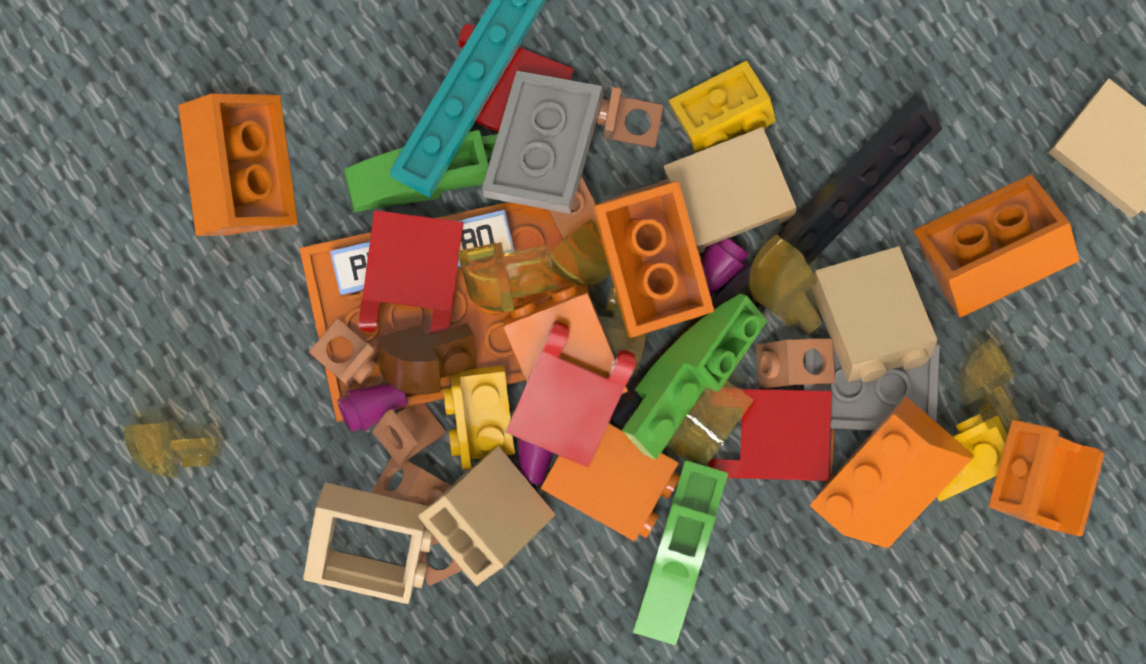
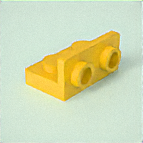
M747 61L668 100L673 114L691 142L694 154L761 127L765 130L769 125L776 122L771 99Z
M504 365L469 369L451 374L452 387L443 388L446 415L455 414L457 429L449 430L452 456L461 455L462 470L471 469V460L483 458L497 446L506 455H514L513 435L506 433V428L511 418Z
M978 414L955 425L959 433L953 437L975 456L937 496L939 502L997 476L1008 436L998 415L983 421L981 415Z

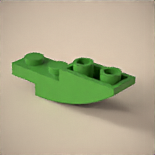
M480 130L469 132L431 197L391 178L390 170L403 148L375 156L345 168L344 176L353 213L439 199L443 191L483 185L498 134L481 137Z
M739 294L717 307L714 312L709 313L698 321L660 357L636 387L635 391L643 398V401L622 432L645 456L655 460L658 458L705 388L716 392L720 391L766 324L767 320L746 295Z
M684 461L633 633L676 645L710 539L728 473L690 461Z

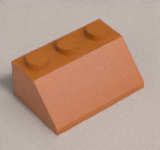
M209 94L179 104L196 236H225L298 225L280 95Z
M1032 174L913 230L945 298L960 318L1080 261L1070 222Z
M679 181L655 183L619 194L592 206L628 337H635L714 312Z
M905 396L830 478V481H827L809 506L844 536L889 548L975 455Z

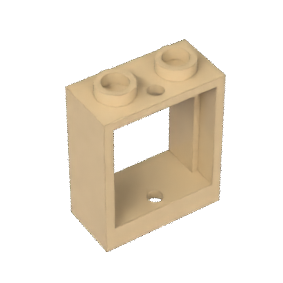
M325 482L315 509L303 580L409 604L413 588L422 589L428 562L420 561L422 551L430 552L434 536L418 517L428 506ZM337 518L412 535L406 567L331 550Z

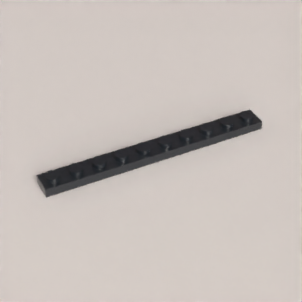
M912 96L712 300L714 310L735 296L743 294L762 313L942 130V127L926 104L917 97ZM706 315L694 318L628 385V392L621 394L610 419L618 429L623 430L643 401V398L635 389L648 371L685 332Z

